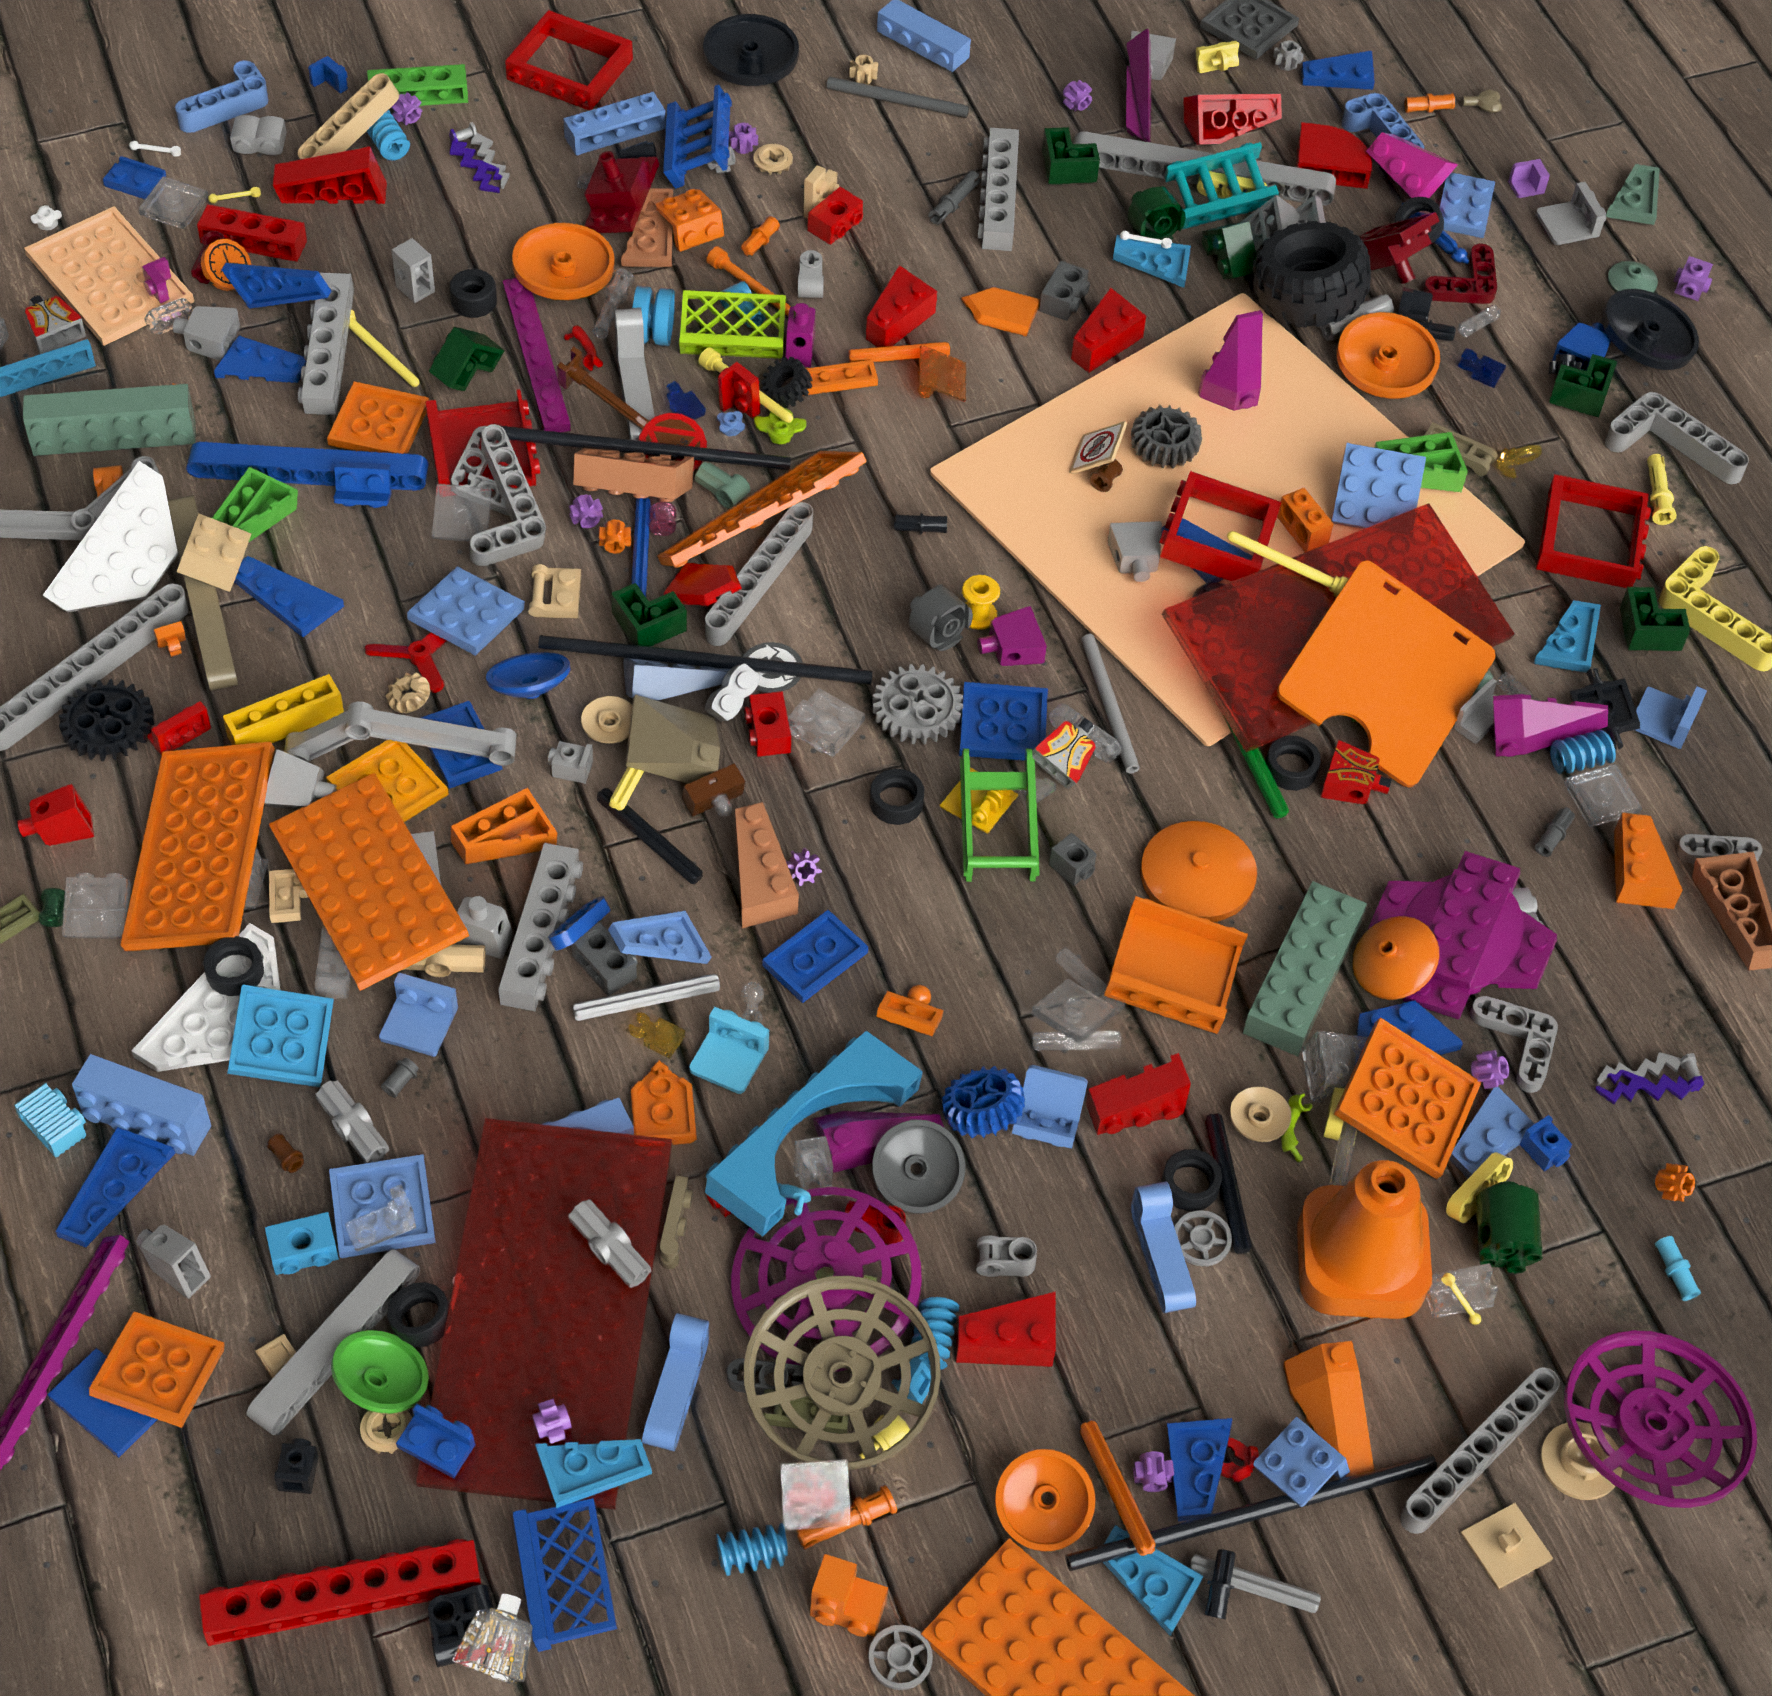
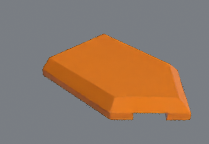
M996 287L961 298L964 305L972 311L973 317L978 324L1023 336L1028 335L1041 300Z
M659 1060L651 1068V1071L631 1088L635 1145L639 1147L690 1144L697 1140L692 1084L683 1077H678L669 1070L668 1066Z

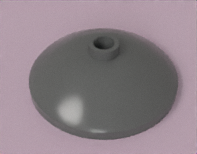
M909 1120L892 1127L880 1139L872 1158V1175L878 1191L892 1206H897L904 1212L913 1214L930 1213L947 1205L959 1192L965 1177V1158L960 1144L946 1128L927 1120ZM912 1164L920 1166V1174L915 1175L911 1172L910 1167Z

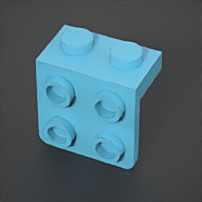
M714 1006L709 1015V1033L689 1066L690 1073L732 1092L742 1094L769 1049V1029L759 1022H750L738 1017L733 1011L722 1010Z

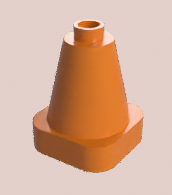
M1374 1161L1364 1166L1345 1186H1321L1307 1196L1297 1223L1299 1286L1306 1303L1320 1313L1334 1316L1402 1319L1415 1314L1421 1308L1431 1286L1432 1265L1428 1214L1421 1202L1420 1187L1414 1174L1405 1166L1394 1161Z

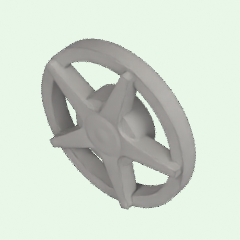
M1204 1210L1192 1211L1182 1216L1176 1223L1175 1231L1177 1237L1181 1226L1190 1234L1189 1241L1181 1246L1184 1259L1188 1263L1209 1267L1221 1262L1229 1253L1232 1244L1231 1230L1228 1224L1217 1214ZM1197 1217L1210 1219L1206 1225H1198L1196 1227L1186 1222ZM1214 1221L1224 1230L1226 1240L1215 1238V1233L1211 1229ZM1213 1246L1225 1247L1221 1254L1209 1259L1208 1250ZM1194 1248L1201 1252L1203 1259L1194 1258L1185 1251Z
M893 1625L880 1631L873 1639L868 1654L869 1667L874 1677L885 1687L894 1690H907L922 1683L930 1672L933 1660L929 1641L921 1635L920 1631L907 1625ZM898 1632L909 1633L919 1639L922 1644L911 1648L908 1644L901 1642ZM894 1633V1644L888 1649V1652L874 1651L878 1642L883 1637ZM926 1650L927 1664L924 1671L920 1674L913 1666L914 1656ZM874 1657L887 1661L888 1666L891 1668L887 1679L877 1670ZM907 1671L916 1678L906 1683L892 1682L897 1672Z

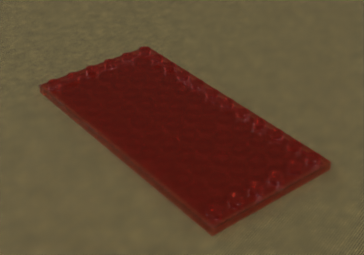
M1430 503L1293 557V559L1333 578L1335 576L1350 578L1362 561H1371L1490 646L1494 647L1506 642L1515 635ZM1279 564L1165 608L1161 614L1246 752L1314 724L1280 700L1277 695V687L1336 599L1333 596V592L1329 591V587ZM1387 582L1384 583L1383 587L1396 596L1399 591ZM1456 631L1453 634V637L1465 645L1469 641Z
M485 1118L431 1406L438 1409L444 1415L442 1418L451 1423H454L455 1420L460 1421L472 1430L471 1434L474 1437L475 1446L454 1479L420 1460L416 1480L417 1487L554 1502L535 1444L547 1443V1446L565 1445L566 1442H578V1445L599 1444L600 1441L627 1440L673 1145L672 1139ZM590 1199L611 1223H617L629 1237L631 1246L649 1264L651 1272L638 1286L629 1288L609 1264H603L590 1249L586 1238L570 1222L568 1215L580 1202ZM550 1399H554L556 1406L565 1405L572 1428L564 1430L566 1439L550 1443L548 1436L539 1438L532 1414L540 1412L538 1404ZM619 1486L578 1501L594 1498L597 1508L616 1510Z

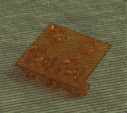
M921 345L918 361L920 365L918 371V381L920 384L918 393L921 397L929 398L934 391H938L965 402L966 362Z

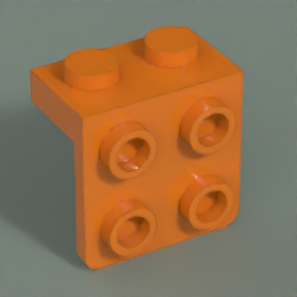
M690 189L678 196L665 198L656 204L657 211L673 226L675 248L679 252L724 236L721 209L700 189Z

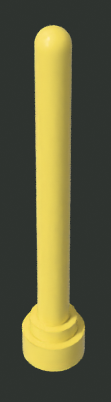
M351 310L349 329L409 385L417 387L420 383L419 379L356 321L355 313Z
M711 347L706 348L699 356V364L708 371L712 370L721 373L725 368H729L722 362L720 353ZM759 390L760 404L784 422L790 423L793 420V415Z
M1230 531L1227 534V539L1230 542L1329 587V591L1333 592L1335 597L1338 596L1349 579L1341 576V578L1335 576L1333 578L1235 531Z

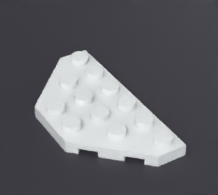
M139 461L47 588L43 594L44 598L67 613L79 611V609L114 605L130 600L147 599L178 555L163 476Z
M249 923L239 934V937L248 938L257 945L261 952L264 974L261 982L256 987L281 990L274 938ZM232 955L222 959L217 964L216 972L220 976L228 978L238 977L251 968L252 961L246 956ZM204 972L131 1051L133 1057L156 1072L228 1061L230 1059L240 995L227 996L219 994L211 988Z

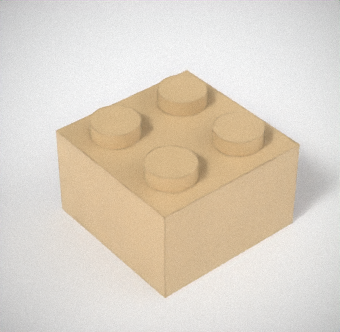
M198 513L177 572L230 592L251 533Z

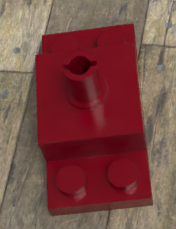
M603 152L599 155V161L584 194L591 208L584 226L598 233L633 232L660 165L657 157L615 159L613 152Z
M1433 212L1377 226L1360 235L1359 237L1367 247L1368 255L1370 256L1371 270L1394 265L1401 284L1415 279L1416 276L1407 258L1432 244L1428 233L1432 231L1431 226L1439 222L1437 213Z

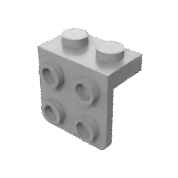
M1586 182L1576 183L1570 202L1541 207L1536 212V216L1555 245L1599 237L1603 224L1606 221L1605 209L1600 206L1594 192L1590 190Z

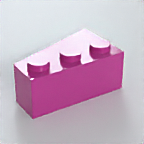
M1384 132L1366 150L1411 198H1430L1458 165L1403 138Z

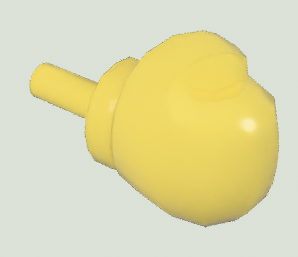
M880 1415L876 1419L874 1424L881 1420L885 1415ZM899 1415L887 1428L871 1437L876 1451L879 1448L882 1451L887 1450L909 1432L910 1429L907 1423ZM863 1452L859 1454L861 1459L865 1458Z

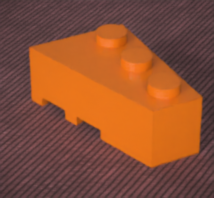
M527 787L452 825L451 843L466 865L542 851L544 843L557 845V831Z
M1622 813L1614 830L1616 903L1674 909L1683 889L1651 816Z

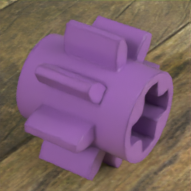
M1081 80L1070 82L1064 88L1063 95L1066 99L1063 103L1074 111L1086 109L1092 101V97L1089 95L1092 88Z
M408 92L400 94L397 102L391 107L395 111L392 115L398 122L402 121L405 125L415 123L421 116L422 109L419 105L422 102L415 95L411 96Z
M748 123L734 125V131H729L730 146L740 154L752 152L753 145H758L756 128H752Z
M580 495L574 499L573 505H569L571 511L569 515L573 524L580 522L581 528H592L599 523L600 518H603L601 511L603 507L600 500L595 499L593 501L591 495Z
M803 848L802 853H795L792 850V857L789 861H786L792 878L796 877V883L799 886H802L804 881L814 883L813 878L816 873L822 872L815 865L820 860L816 854L809 857L810 853L806 848Z
M1496 1050L1477 1054V1060H1474L1471 1065L1472 1076L1478 1079V1082H1483L1484 1089L1503 1085V1079L1509 1076V1065L1504 1056L1497 1057Z
M554 1399L539 1403L540 1412L532 1414L539 1438L548 1436L550 1443L566 1439L564 1430L572 1428L565 1405L556 1406Z
M1157 1451L1141 1454L1139 1457L1140 1462H1134V1483H1142L1143 1490L1147 1492L1165 1490L1168 1487L1167 1482L1173 1481V1461H1165L1164 1454Z

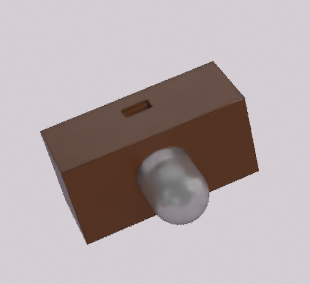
M734 763L684 785L682 800L692 817L713 807L719 816L728 817L733 812V805L730 800L743 794L746 781Z

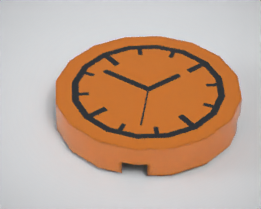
M228 239L216 240L207 246L202 253L201 267L203 274L207 280L210 279L214 283L212 285L217 289L224 291L236 290L221 269L225 263L252 265L250 257L237 242Z

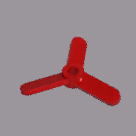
M430 632L425 638L414 641L409 646L368 644L365 646V654L369 656L410 659V662L417 666L421 676L425 677L429 682L432 693L440 692L444 688L445 682L432 659V654L444 645L447 640Z

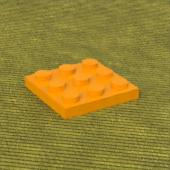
M392 740L384 741L326 777L327 783L337 786V791L375 772L403 822H406L449 795L448 787L407 743Z

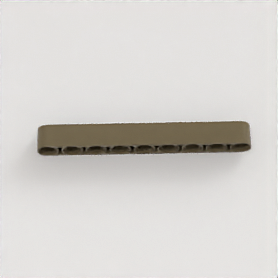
M194 495L168 500L180 561L198 516ZM184 575L209 689L214 691L238 686L216 587Z

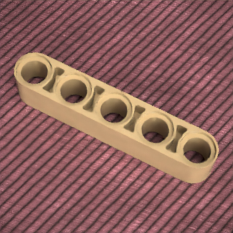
M384 73L373 76L300 146L298 150L299 158L306 159L346 151L397 102L399 92L390 78Z

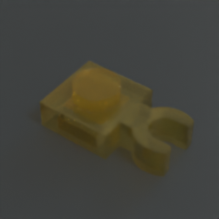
M642 1012L637 1013V1021L642 1023L643 1026L636 1027L633 1024L628 1026L631 1036L635 1038L645 1037V1047L669 1059L685 1038L684 1029L660 1017L656 1023L650 1021L649 1016Z

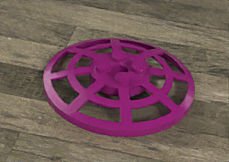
M824 1187L806 1190L810 1193L811 1197L840 1195L858 1200L849 1214L833 1210L810 1213L807 1203H803L802 1213L781 1227L769 1242L754 1238L753 1236L756 1231L750 1227L741 1240L734 1258L731 1273V1293L736 1313L750 1338L755 1326L747 1314L748 1311L762 1304H765L768 1310L774 1304L773 1299L786 1294L804 1283L816 1280L818 1270L823 1267L831 1268L834 1271L833 1276L864 1278L863 1265L881 1260L882 1276L880 1283L890 1287L892 1279L890 1258L909 1253L911 1284L907 1300L916 1308L920 1300L922 1265L916 1243L908 1227L883 1202L868 1194L852 1189ZM786 1197L785 1207L793 1203L796 1208L798 1201ZM869 1205L877 1208L892 1221L904 1241L885 1245L876 1230L861 1219ZM828 1219L843 1222L836 1236H818L813 1223L816 1220ZM799 1226L802 1227L806 1241L801 1243L794 1251L778 1246L787 1234ZM855 1227L864 1232L876 1248L857 1253L854 1247L848 1243ZM746 1249L762 1254L758 1270L760 1291L742 1299L740 1271ZM771 1257L787 1263L786 1279L768 1286V1268ZM851 1289L821 1292L827 1311L844 1309L857 1295L870 1301L874 1297L873 1294ZM809 1297L797 1301L800 1307L794 1320L789 1319L784 1313L776 1319L782 1327L789 1330L787 1336L797 1325L810 1317L813 1310ZM886 1301L883 1308L899 1316L891 1329L900 1338L911 1320L899 1308ZM834 1320L836 1327H833L835 1337H854L853 1332L859 1330L861 1323L857 1321ZM812 1328L802 1336L822 1340L819 1328ZM884 1336L870 1345L877 1357L892 1346ZM761 1343L759 1348L776 1360L778 1352ZM787 1358L786 1364L800 1365ZM840 1368V1369L836 1370L835 1372H840V1371H844V1370H848V1369H846V1368Z
M1632 1330L1619 1332L1601 1338L1590 1345L1577 1359L1568 1375L1564 1391V1409L1569 1429L1577 1446L1585 1458L1602 1476L1628 1494L1652 1504L1674 1508H1692L1708 1505L1724 1498L1735 1490L1748 1474L1757 1448V1428L1752 1409L1744 1392L1726 1369L1706 1352L1671 1335L1653 1331ZM1641 1346V1364L1623 1366L1609 1373L1598 1359V1356L1615 1348ZM1655 1348L1681 1356L1704 1372L1693 1383H1690L1675 1372L1655 1366ZM1587 1365L1600 1380L1592 1393L1589 1409L1572 1404L1576 1381ZM1642 1376V1388L1636 1389L1629 1394L1616 1382L1625 1377ZM1655 1377L1672 1383L1682 1389L1683 1392L1676 1397L1667 1391L1656 1388ZM1713 1381L1722 1388L1731 1401L1740 1425H1720L1714 1408L1702 1393ZM1606 1390L1620 1404L1616 1416L1599 1412L1600 1401ZM1695 1401L1698 1404L1709 1426H1695L1694 1419L1687 1408L1690 1403ZM1575 1418L1591 1423L1598 1443L1609 1456L1604 1461H1601L1591 1450L1582 1436ZM1648 1420H1656L1661 1424L1663 1430L1654 1429ZM1601 1426L1617 1429L1625 1444L1615 1451L1605 1438ZM1742 1438L1743 1449L1740 1463L1734 1475L1729 1479L1714 1470L1713 1467L1716 1465L1721 1454L1722 1439ZM1694 1439H1711L1710 1451L1705 1462L1688 1451ZM1637 1454L1646 1460L1652 1461L1654 1475L1637 1469L1626 1462V1460L1632 1455ZM1680 1459L1694 1471L1684 1476L1668 1477L1666 1463ZM1620 1467L1638 1479L1656 1484L1660 1495L1632 1485L1613 1471ZM1704 1477L1720 1487L1719 1490L1710 1495L1684 1499L1675 1498L1671 1486L1688 1485Z

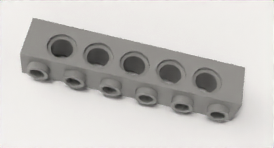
M990 128L989 138L984 137L983 152L988 154H983L982 169H987V171H982L981 186H985L986 189L981 188L980 203L985 204V206H980L979 221H984V223H979L978 238L983 239L982 249L1012 251L1019 130Z
M320 273L332 292L328 298L317 299L315 304H311L310 314L313 321L312 324H308L307 336L310 341L309 345H305L304 348L306 366L301 368L303 387L298 389V402L303 404L305 414L337 415L354 286L351 274Z
M544 843L500 982V1005L536 1011L538 1001L544 1000L547 984L544 982L546 975L551 976L554 967L552 955L556 951L548 936L568 919L569 910L567 905L568 902L573 903L576 894L574 882L576 878H581L583 871V862L579 861L578 849Z

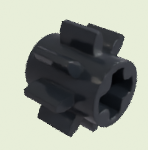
M1558 354L1556 355V361L1549 362V374L1555 375L1554 381L1557 379L1561 364L1581 370L1582 362L1575 361L1576 355Z

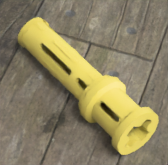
M1653 454L1647 459L1652 486V494L1649 500L1650 505L1654 509L1652 519L1658 525H1667L1676 519V511L1672 508L1674 497L1673 493L1668 490L1664 457H1661V454Z

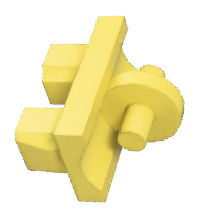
M1221 42L1216 45L1197 47V71L1199 73L1214 70L1222 72L1228 70L1229 67L1239 66V42Z

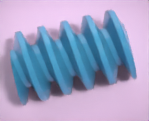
M389 110L367 130L368 135L385 159L398 160L409 151L410 141L407 140V136Z
M1597 730L1594 733L1588 732L1584 735H1576L1573 738L1567 737L1563 740L1554 741L1551 745L1550 756L1558 774H1562L1564 769L1570 774L1574 772L1575 768L1578 771L1584 770L1585 765L1589 769L1593 768L1595 763L1598 766H1603L1605 760L1611 764L1615 762L1616 752L1610 736L1604 730Z
M929 1297L919 1303L918 1311L927 1321L935 1337L940 1356L941 1370L947 1367V1363L943 1360L950 1357V1351L947 1348L952 1346L953 1340L949 1336L955 1333V1328L952 1325L957 1322V1316L954 1313L959 1312L960 1306L951 1299ZM915 1326L911 1344L922 1340ZM927 1352L915 1357L916 1359L923 1360L930 1370Z
M783 1523L779 1524L778 1533L775 1532L772 1525H766L764 1536L758 1527L753 1528L751 1538H749L745 1529L740 1530L738 1540L735 1539L732 1532L726 1533L725 1542H722L720 1536L716 1534L720 1566L727 1576L731 1575L732 1565H736L741 1574L744 1573L745 1565L748 1562L753 1571H757L760 1560L763 1561L767 1569H770L772 1558H776L780 1567L784 1566L785 1557L788 1556L787 1538Z

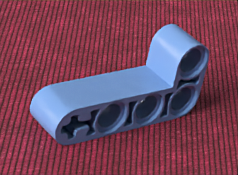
M246 60L239 61L233 67L234 82L178 101L175 109L180 130L186 133L196 132L265 107L269 101L266 81L255 64Z
M1371 93L1351 99L1345 104L1341 125L1346 131L1358 132L1369 128L1376 138L1382 132L1394 134L1424 149L1421 140L1384 95Z
M1166 1181L1135 1187L1131 1202L1134 1226L1163 1313L1196 1306L1195 1290L1171 1218L1173 1198L1170 1186Z
M676 1313L670 1332L669 1352L645 1424L642 1437L643 1444L670 1451L676 1450L708 1347V1320Z

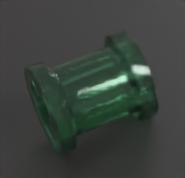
M48 888L42 891L41 900L43 901V907L39 913V923L46 927H60L65 924L64 905L68 902L69 898L67 892L58 888Z

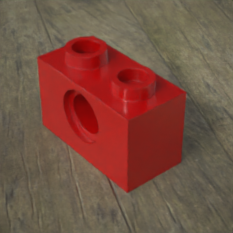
M839 187L808 212V231L831 245L838 238H842L854 225H858L863 218V200L844 188Z
M783 691L749 695V707H744L746 724L751 723L752 729L748 730L750 746L756 747L757 757L791 753V731Z

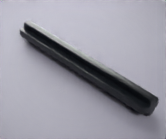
M606 787L598 792L597 801L688 882L696 884L702 879L703 871L630 806L626 804L621 811L611 808L609 803L614 792Z
M1219 1113L1209 1114L1206 1117L1205 1123L1213 1158L1221 1168L1222 1181L1220 1190L1232 1234L1233 1248L1237 1254L1248 1253L1251 1250L1252 1244L1223 1117Z

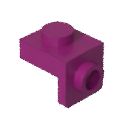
M162 257L143 265L144 286L150 296L154 295L160 304L170 300L166 280L171 278L168 260Z

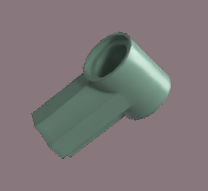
M704 462L695 474V482L714 493L718 502L727 509L734 507L751 490L749 483L744 477L739 474L730 476L710 462Z

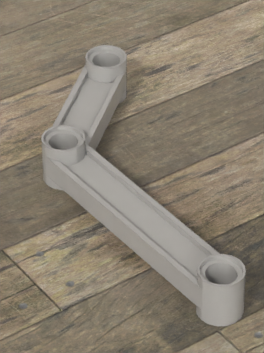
M149 456L136 458L132 462L130 470L86 508L75 512L0 509V538L79 540L81 542L137 463L140 461L160 474L156 463Z
M357 701L349 704L347 711L302 733H289L285 739L284 752L309 762L350 741L366 740L369 737L487 757L496 765L506 766L512 764L515 760L517 734L509 728L501 727L489 731L374 710L370 704Z

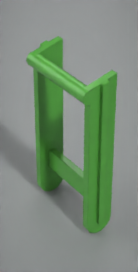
M963 748L962 759H960L963 873L966 876V882H972L973 868H1029V880L1035 881L1036 876H1039L1035 759H1033L1032 748L1025 749V772H970L969 748ZM971 790H1026L1028 856H973Z

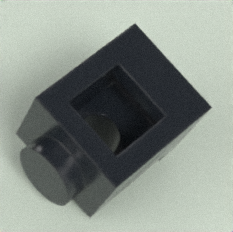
M296 1438L292 1440L291 1444H282L278 1468L274 1476L278 1491L303 1494L312 1493L319 1456L316 1446H311L312 1443L310 1441ZM291 1461H300L297 1464L291 1463Z

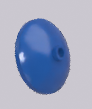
M549 652L529 653L506 659L494 665L487 672L486 681L491 689L500 694L516 698L534 699L549 692L564 681L571 667L569 660L563 655Z

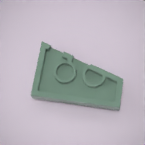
M1635 164L1622 189L1608 208L1606 217L1654 225L1657 218L1660 168Z

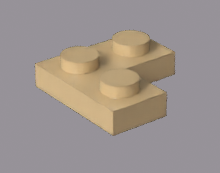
M817 165L807 176L804 182L803 217L808 219V212L839 188L837 172L830 169L826 172L825 168Z
M294 870L269 871V913L271 923L300 921L301 898H307L308 896Z

